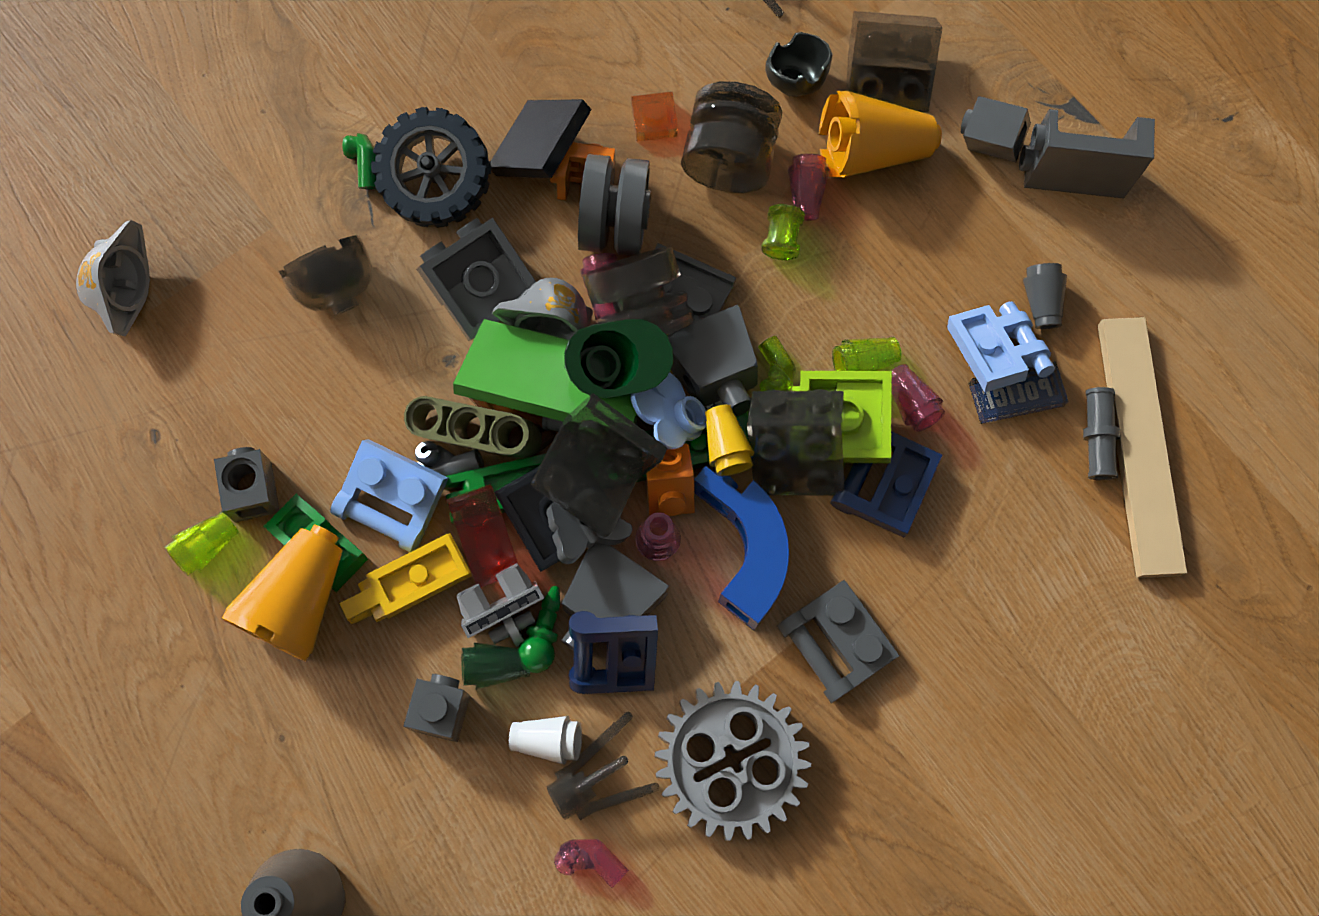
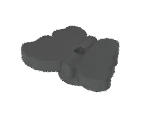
M588 490L581 491L569 504L562 501L553 502L546 512L549 528L554 532L552 538L557 547L558 559L564 564L574 563L584 553L585 548L591 549L596 543L617 545L624 542L633 531L631 524L622 520L614 510L606 509V503Z

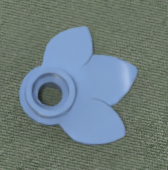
M670 372L657 387L645 392L631 394L630 399L636 414L644 422L654 426L655 440L665 448L678 449L682 447L685 441H692L698 438L706 427V410L703 404L693 396H686L680 381Z

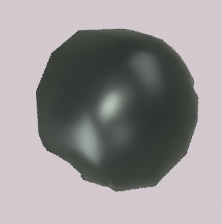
M797 32L788 44L781 46L779 42L775 43L767 58L765 72L772 86L788 96L797 97L811 94L819 90L826 80L833 54L829 44L820 37Z

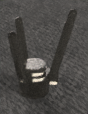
M624 713L579 755L577 761L573 760L568 766L555 773L557 780L546 786L554 805L564 820L575 814L582 820L596 811L638 799L659 790V784L655 782L592 802L589 801L597 796L592 786L627 765L628 758L626 756L619 757L589 776H586L583 770L575 774L632 720V713Z

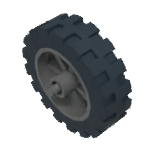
M427 107L415 109L416 113L409 115L405 112L397 117L398 122L393 126L388 124L382 131L384 137L381 143L376 142L373 151L376 159L375 162L372 161V174L376 176V182L374 183L378 192L383 196L384 201L402 218L422 227H428V225H435L437 228L446 227L448 223L454 220L457 223L467 218L466 213L471 209L475 211L482 203L479 199L483 193H487L490 185L488 177L491 174V163L488 160L486 146L475 129L458 114H450L448 110L436 107V111H429ZM439 138L450 142L436 157L434 139ZM425 140L426 152L419 156L411 151L414 146ZM457 150L459 151L463 167L443 165ZM406 156L417 162L418 168L402 173ZM447 174L459 175V180L449 190L444 182ZM424 176L418 194L415 195L409 191L405 182ZM431 183L438 184L443 195L426 198Z

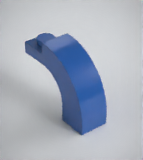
M705 466L694 479V493L736 527L744 546L743 566L720 594L718 603L752 630H755L773 606L786 578L789 562V544L786 528L776 505L755 481H752L741 494L737 491V483L730 476H718L717 472L714 473Z

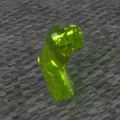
M772 336L763 341L758 348L770 365L768 378L760 382V391L767 400L775 401L781 395L786 396L791 391L796 368L778 337Z

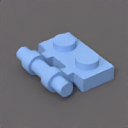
M1007 302L1000 307L999 312L1002 315L1000 317H996L990 305L949 316L947 328L984 392L1026 381L1029 370L1027 366L1033 367L1038 376L1042 378L1054 372L1055 367L1049 359L1051 355L1049 348L1043 340L1036 338L1031 330L1033 323L1026 312L1019 311L1014 302ZM1010 338H1016L1019 345L1014 346Z

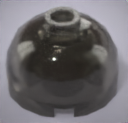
M359 235L340 239L339 242L342 248L338 250L335 246L327 248L326 245L317 248L286 264L283 267L284 270L278 272L286 289L296 302L304 308L313 311L332 309L335 316L359 305L356 297L368 288L372 278V264L369 254Z

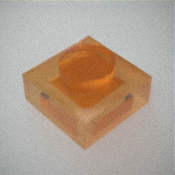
M673 92L631 96L636 141L678 137Z

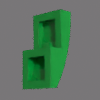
M296 493L263 527L284 546L300 528L310 531L314 524L337 535L339 539L335 545L343 550L332 585V589L337 593L368 558Z

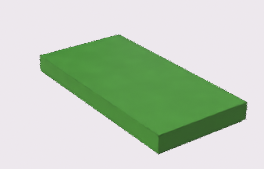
M487 319L483 320L453 382V391L456 395L629 439L638 418L631 403V394L612 398H594L581 392L570 381L564 365V351L569 340Z

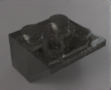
M854 11L848 50L846 91L912 110L929 112L942 34V26L936 17Z

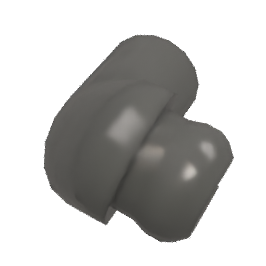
M424 441L415 450V458L419 464L444 476L484 468L482 456L475 449L455 456L432 441Z

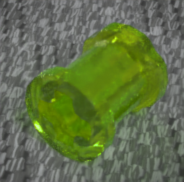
M776 204L769 207L767 220L770 224L767 239H764L762 242V253L772 259L784 261L793 260L799 256L798 233L799 227L803 225L805 212L802 209L786 204Z

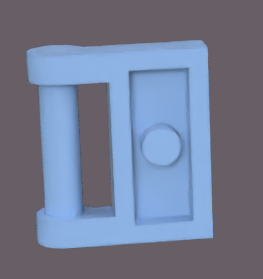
M369 439L362 440L342 489L332 503L330 513L343 520L349 517L398 541L400 548L412 552L418 548L448 477ZM361 490L412 514L409 525L407 526L358 502L357 499Z

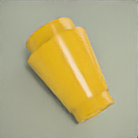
M724 404L708 409L705 412L707 420L710 466L715 467L718 476H730L753 466L751 456L754 455V451L733 413L731 405Z

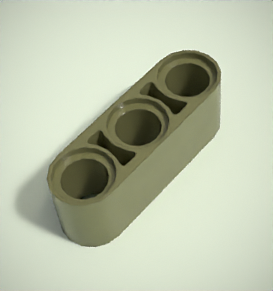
M420 396L413 399L407 405L404 412L406 428L412 434L435 442L516 459L534 456L542 444V434L539 427L534 422L512 413L428 396ZM436 409L438 420L435 426L428 430L426 427V417L431 410ZM478 417L480 430L474 438L469 439L467 426L472 419ZM521 426L523 439L517 447L511 448L509 434L515 427Z

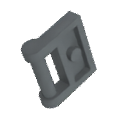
M845 579L777 625L785 638L790 636L826 688L823 693L831 704L900 656ZM811 620L815 621L851 673L843 678L840 677L804 626Z

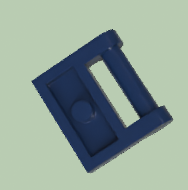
M891 431V452H893L891 463L887 464L871 501L869 502L858 495L873 463H853L842 489L835 491L830 504L844 513L854 514L904 538L910 530L942 454Z
M580 611L570 617L569 634L574 640V666L569 671V686L574 692L578 694L654 691L658 641L656 615L597 618L591 612ZM607 642L606 669L596 670L593 667V643Z

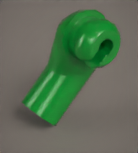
M357 133V136H345L342 142L343 154L349 159L357 158L358 188L366 190L376 189L374 183L376 182V176L372 174L371 168L372 161L375 162L376 155L373 153L374 146L367 135Z

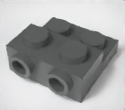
M478 218L469 222L456 232L460 237L458 241L447 248L441 241L421 254L420 257L424 263L416 269L441 306L444 305L468 341L475 338L484 319L495 322L500 321V319L492 314L493 309L499 303L519 299L524 291L536 283L493 218L484 224Z

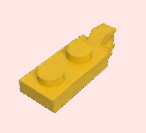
M451 533L366 574L367 579L358 583L361 592L339 604L350 624L359 622L371 615L378 622L385 618L389 619L470 578L472 575Z

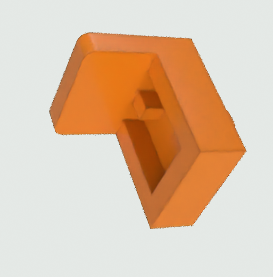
M573 142L553 177L550 178L551 183L557 184V199L566 201L570 182L582 183L588 154L610 156L615 165V149L603 147L599 144Z
M684 444L678 449H668L664 446L646 447L644 449L649 516H676L695 513L694 473L689 445Z

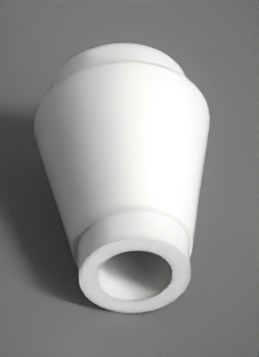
M569 716L512 723L509 732V748L511 751H518L563 765L566 764L567 760L577 761L579 758L582 744V727L579 721H571Z

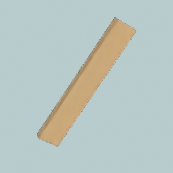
M1146 318L1102 319L1098 324L1107 387L1115 390V426L1120 428V439L1116 440V448L1136 578L1182 576L1187 573Z

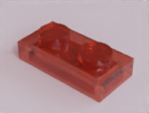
M490 484L446 499L475 584H479L480 587L498 582L496 574L518 563L494 490Z

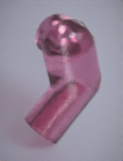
M571 839L560 846L559 852L554 857L555 867L560 873L570 876L576 870L594 869L611 888L629 871L605 844L598 839Z

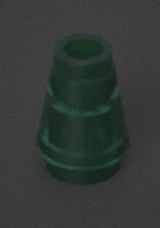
M473 642V647L461 648L463 686L474 685L475 690L520 679V677H530V670L522 662L518 648Z

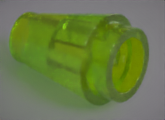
M895 337L844 339L841 345L835 346L832 351V362L835 371H879L901 360V348Z
M221 511L216 516H212L172 535L173 541L164 548L182 572L189 576L196 570L201 573L239 532L232 521Z

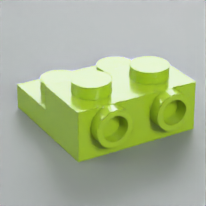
M892 371L800 372V386H792L791 411L792 413H799V428H791L790 455H798L800 467L845 468V463H891Z

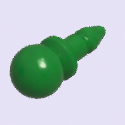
M552 586L542 600V609L539 611L535 624L536 627H527L526 634L528 638L518 648L517 657L520 665L531 673L546 671L552 665L555 658V650L552 644L557 642L558 635L551 630L554 629L557 618L556 612L560 608V589L558 586Z

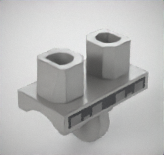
M516 563L496 574V578L506 596L494 603L489 604L479 584L457 594L458 604L463 616L461 626L467 638L503 621V625L488 632L494 645L511 636L516 647H519L524 641L520 631L536 623L530 610L514 619L512 617L515 613L544 599L537 582L531 583L527 574Z

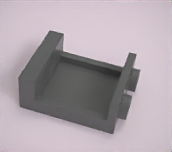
M1049 109L1041 124L1034 125L1031 142L1029 145H1024L1020 153L1019 170L1025 171L1024 188L1124 199L1154 159L1155 119L1137 117L1123 139L1060 132L1058 130V110Z

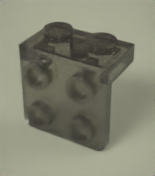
M817 389L813 391L768 390L752 392L747 423L748 439L754 451V455L751 456L753 463L752 476L753 481L768 495L835 496L844 492L845 474L842 436L845 408L844 391Z

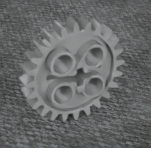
M739 681L734 682L730 694H725L721 684L715 682L713 697L710 698L701 688L696 689L695 693L698 704L693 706L685 699L680 700L679 704L684 716L681 718L677 715L668 714L666 718L670 725L675 728L674 732L664 731L659 732L658 735L659 739L669 745L666 750L656 751L654 756L659 760L667 762V767L655 774L656 778L670 779L671 785L662 792V796L671 797L677 795L679 802L675 805L672 812L678 814L688 809L691 812L687 825L689 828H692L701 819L706 821L705 836L711 837L717 826L723 827L725 841H731L735 827H740L745 840L751 839L752 824L755 823L764 833L770 832L768 817L772 815L780 822H785L787 817L781 806L785 803L789 806L797 807L800 802L791 793L792 789H804L808 786L806 781L797 776V771L811 767L810 762L798 759V752L808 748L809 742L795 741L793 737L803 727L802 723L787 725L785 719L792 710L790 706L777 712L773 709L777 695L771 694L764 702L759 700V686L756 684L749 691L748 695H742ZM744 715L753 721L755 734L752 739L744 741L734 737L730 730V721L733 717ZM702 736L711 742L713 747L711 759L705 762H696L691 759L686 749L687 742L691 738ZM763 739H768L771 743L770 747L739 763L741 772L735 773L732 767H727L701 782H696L693 778L695 773L720 762L726 756L725 748H729L734 754ZM765 758L772 761L775 765L777 775L771 785H762L754 779L752 765L756 759ZM715 780H726L734 789V800L727 807H718L709 798V786Z

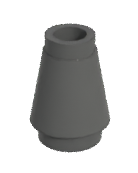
M1043 263L1026 268L1027 277L1023 279V284L1033 320H1035V328L1053 329L1061 327L1067 274L1062 273V265L1059 263Z

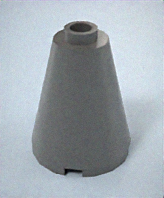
M292 849L280 852L265 861L253 875L241 899L242 916H342L346 897L340 873L336 866L320 853L305 849Z

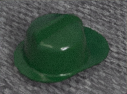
M626 319L590 325L579 329L568 341L564 351V365L570 381L581 392L594 398H612L645 392L657 387L668 376L673 365V348L668 336L657 325L643 319Z

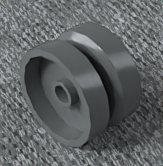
M587 155L579 206L578 250L602 253L607 246L610 227H614V248L617 254L640 257L644 230L648 228L651 189H648L650 175L649 160L627 158L622 164L619 185H614L615 165L611 157Z

